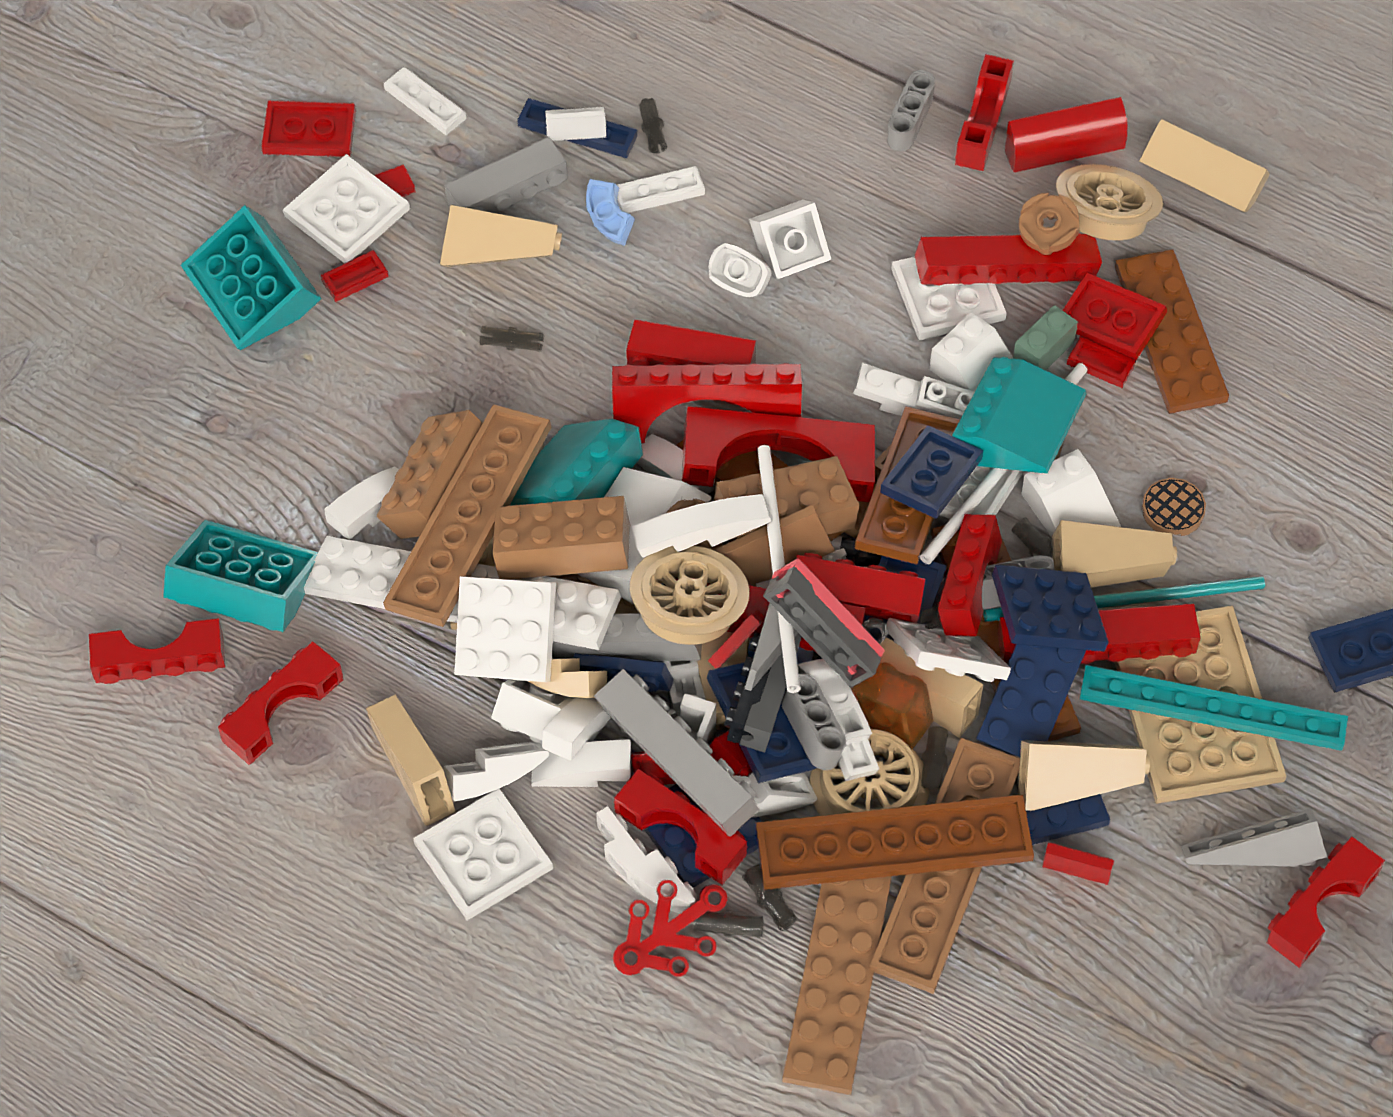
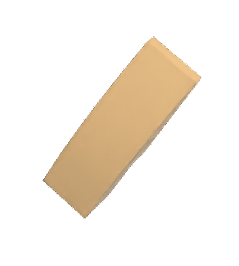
M579 658L552 659L550 682H528L555 694L569 697L595 698L594 695L607 684V671H580Z

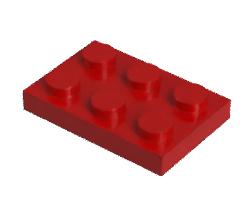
M268 101L261 146L262 153L270 155L344 157L347 154L351 157L356 116L355 103Z
M1086 273L1062 310L1078 321L1077 335L1135 360L1138 359L1168 312L1166 305L1089 273Z

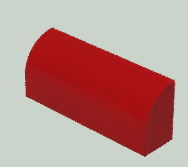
M1112 98L1008 121L1004 151L1013 173L1125 149L1128 125L1122 98Z

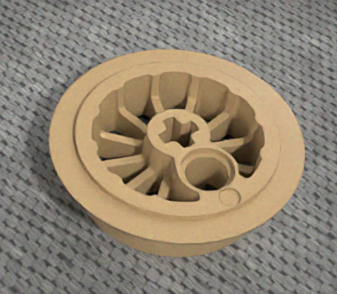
M1100 164L1074 166L1062 172L1056 181L1057 193L1068 197L1078 209L1080 232L1100 239L1128 240L1139 236L1145 230L1147 222L1157 217L1163 207L1161 194L1149 181L1133 172L1114 166Z
M671 546L645 557L636 566L630 579V594L643 621L652 632L674 643L695 645L717 639L743 614L749 601V586L741 569L721 553L700 546H691L677 552L674 546Z
M871 729L872 735L868 738L873 754L874 756L884 757L886 762L877 761L879 770L873 775L848 780L835 786L832 784V779L845 780L842 770L836 768L839 763L831 770H811L809 783L817 797L813 804L820 816L872 811L870 809L871 800L876 798L881 804L882 809L926 805L929 797V777L924 763L918 754L897 736L882 730ZM903 769L906 775L893 773ZM892 784L906 785L907 791L903 792ZM855 788V791L848 800L845 801L839 796ZM883 791L898 801L890 805ZM859 797L866 799L864 809L853 806Z

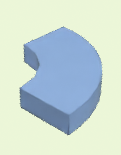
M589 179L586 191V207L592 222L607 239L625 246L635 219L632 215L623 212L619 208L617 199L619 187L615 183Z

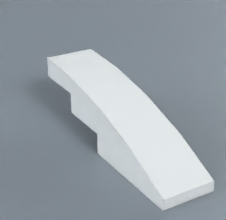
M763 494L727 498L683 508L634 525L632 530L637 549L644 558L672 545L677 552L706 540L713 547L770 523L772 520Z

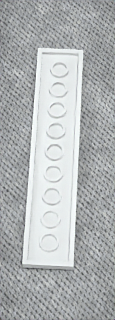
M326 536L305 583V594L385 609L383 602L411 551ZM477 564L471 576L499 579L496 567ZM547 576L509 579L556 583L553 641L595 650L600 649L621 599L619 590ZM459 600L447 621L457 623Z

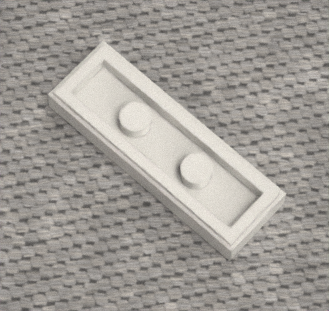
M406 67L400 69L384 83V89L446 136L467 119L465 111Z
M697 166L617 184L619 187L617 197L619 208L626 213L705 195V187Z

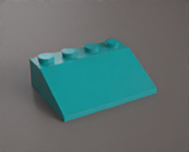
M246 205L180 265L239 350L301 319L322 299L266 219Z
M993 357L952 436L983 450L982 460L977 466L1047 474L1086 396V389L1025 360Z
M612 418L564 425L535 457L509 506L604 498L623 467L632 469L643 456L639 427Z
M204 520L165 565L163 597L174 600L179 604H188L205 609L210 613L222 614L241 622H249L269 630L283 632L295 617L305 596L304 586L315 564L314 560L318 552Z

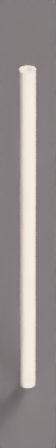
M762 445L757 450L763 496L772 522L767 523V531L774 574L775 571L785 566L771 450L768 445ZM778 612L787 691L796 693L801 688L793 627Z

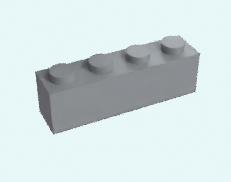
M547 137L445 184L447 204L449 207L454 205L491 213L504 211L517 202L532 198L537 193L550 187L558 186L567 180L566 160L550 137Z

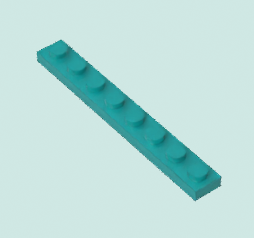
M1088 665L1085 667L1079 700L1339 751L1343 750L1348 722V716Z

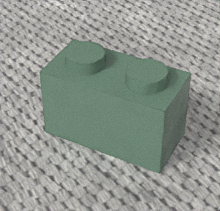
M1053 305L1015 342L1013 359L1025 360L1041 369L1047 370L1075 342L1078 321Z

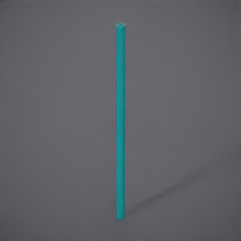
M1263 576L1098 595L1094 596L1097 608H1107L1264 589L1265 579ZM1001 607L983 610L985 622L997 621L1004 617Z

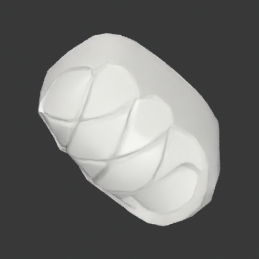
M725 243L718 246L712 253L709 261V278L720 287L745 297L761 295L772 275L771 268L761 259L745 249Z

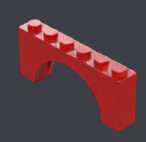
M801 364L612 366L613 419L639 427L641 444H644L647 431L658 416L674 406L690 401L720 400L742 406L752 413L801 417Z
M687 406L683 441V482L689 485L713 487L716 474L726 462L738 455L758 451L759 446L768 445L770 450L794 453L811 461L837 456L857 501L870 502L875 484V425Z

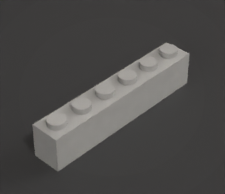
M640 613L614 614L599 650L554 641L552 644V659H573L574 654L578 653L642 661L701 660L702 644H678L656 635L645 624Z
M624 669L621 670L594 695L601 708L729 837L732 836L760 810L753 799L757 794L744 780L738 783L732 777L735 772L723 759L716 762L710 756L713 751L708 744L700 737L695 741L689 735L692 730L679 716L673 719L667 713L670 711L669 706L658 695L652 698L647 693L649 687L637 674L631 677Z

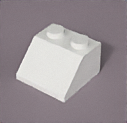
M800 200L749 219L757 247L765 262L771 268L775 279H780L831 260L814 202Z
M971 312L932 348L930 370L948 384L975 392L993 357H1007L1013 359L996 329Z
M509 679L502 683L491 719L500 722L501 727L506 730L520 731L529 735L532 741L542 744L543 729L564 706L576 697L555 694L525 680Z

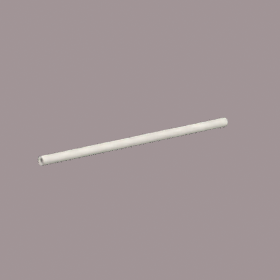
M1082 363L1077 364L1065 380L1077 385L1086 374L1087 367ZM992 468L920 555V559L925 564H931L961 527L964 514H971L1007 469Z

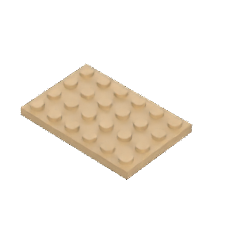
M1233 606L1196 611L1201 638L1195 654L1186 657H1176L1174 655L1159 656L1150 660L1143 659L1142 657L1127 658L1123 661L1115 662L1119 672L1262 699ZM1128 709L1139 747L1146 749V755H1149L1150 769L1147 775L1156 804L1285 782L1286 773L1275 738Z

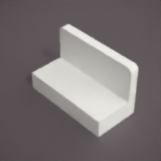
M604 107L545 110L547 137H550L552 141L606 137Z
M684 694L680 704L681 718L693 732L697 733V739L699 737L702 738L710 746L716 735V703Z

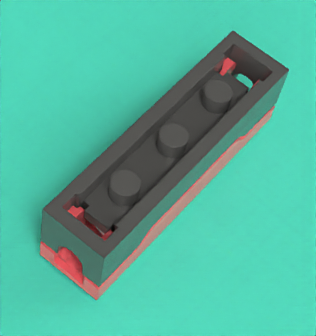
M798 558L775 571L764 593V597L850 688L875 675L885 651L884 648Z

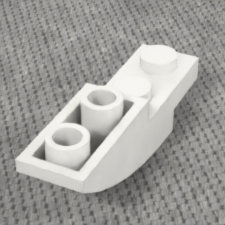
M862 363L859 368L853 391L854 395L879 402V410L902 416L906 406L956 419H961L975 393L924 376L920 382Z
M823 658L798 664L799 674L809 675L816 680L845 734L846 746L838 761L845 781L875 774L879 770V766L868 741L872 732L848 684Z
M608 806L596 813L597 828L608 841L604 845L605 860L624 881L656 904L658 900L656 894L657 884L662 880L673 881L678 891L675 898L671 901L670 910L678 914L695 903L697 895L688 882L682 883L676 875L678 874L677 868L669 857L663 858L657 849L647 854L639 839L633 840L627 831L629 829L620 814L614 815ZM670 884L662 885L661 894L668 897L672 894L673 888Z

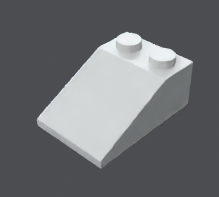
M1079 449L1054 460L1047 474L1029 472L1024 475L1021 495L1051 537L1061 520L1121 527L1095 471Z

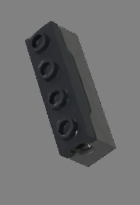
M754 633L749 651H756L761 633ZM799 633L794 637L796 654L802 638ZM781 653L751 691L746 690L745 686L753 658L746 657L741 675L747 678L745 683L738 681L733 701H737L738 705L737 708L730 706L724 726L730 727L727 741L736 744L740 743L739 745L765 753L786 688L783 653Z

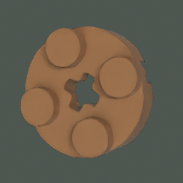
M1041 193L1030 198L1021 209L1019 218L1020 235L1029 247L1038 250L1043 255H1049L1068 247L1080 232L1078 209L1064 195L1058 194V197L1055 195L1049 196V193ZM1047 217L1049 220H1053L1055 218L1057 221L1054 223V227L1046 228L1043 227V219Z

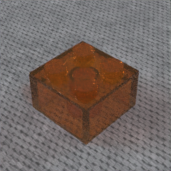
M880 662L875 675L850 688L866 717L870 729L891 733L904 741L912 750L934 721L927 684L917 676H908L898 671L887 662Z

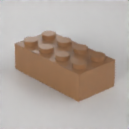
M470 410L431 416L421 425V432L415 443L409 448L408 456L402 468L396 473L395 481L389 493L384 496L381 503L382 506L376 515L400 539L420 537L483 424Z
M837 456L773 470L779 520L813 505L827 535L855 529L859 503ZM758 473L717 482L714 501L763 494L761 474ZM765 524V525H763V526H760V527H758V528H756V529H753V530H751V531H748V532H746V533H744V534H741V535H739V536H737V537H734V538L728 540V542L730 543V542H732V541H734V540H736V539H738V538H741V537H743V536H745V535H747V534H749V533H751V532H754V531H756V530H758V529H760V528H762V527H765V526H767V524Z
M624 496L496 507L492 553L499 579L509 580L628 569L630 522Z

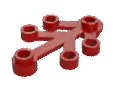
M671 880L660 881L656 886L658 900L652 934L641 942L642 922L649 915L650 908L645 901L639 899L629 904L628 913L630 920L627 938L625 942L616 947L613 953V963L616 969L625 975H635L644 968L669 971L670 974L676 977L684 976L689 969L688 961L684 957L673 956L668 959L650 955L649 953L661 945L696 951L704 957L713 955L717 944L712 937L701 936L696 938L676 933L707 911L717 912L723 909L727 903L726 891L719 885H706L701 889L697 902L668 922L671 901L677 895L678 889ZM666 883L670 884L673 888L672 894L668 897L661 894V887ZM711 892H717L720 896V900L716 905H712L708 901V896ZM638 903H641L645 908L644 914L640 917L635 916L633 913V907ZM703 940H709L712 944L711 950L707 953H703L700 950V943ZM630 951L634 952L637 956L636 962L632 965H628L624 960L625 954ZM675 960H681L684 964L683 970L679 973H675L672 969V964Z

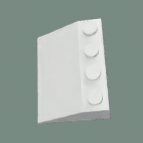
M623 467L605 497L624 496L630 522L628 569L578 574L601 587L619 590L621 598L634 604L630 594V579L634 569L644 558L637 549L632 526L666 514L680 500L700 499L710 502L712 497L683 481Z

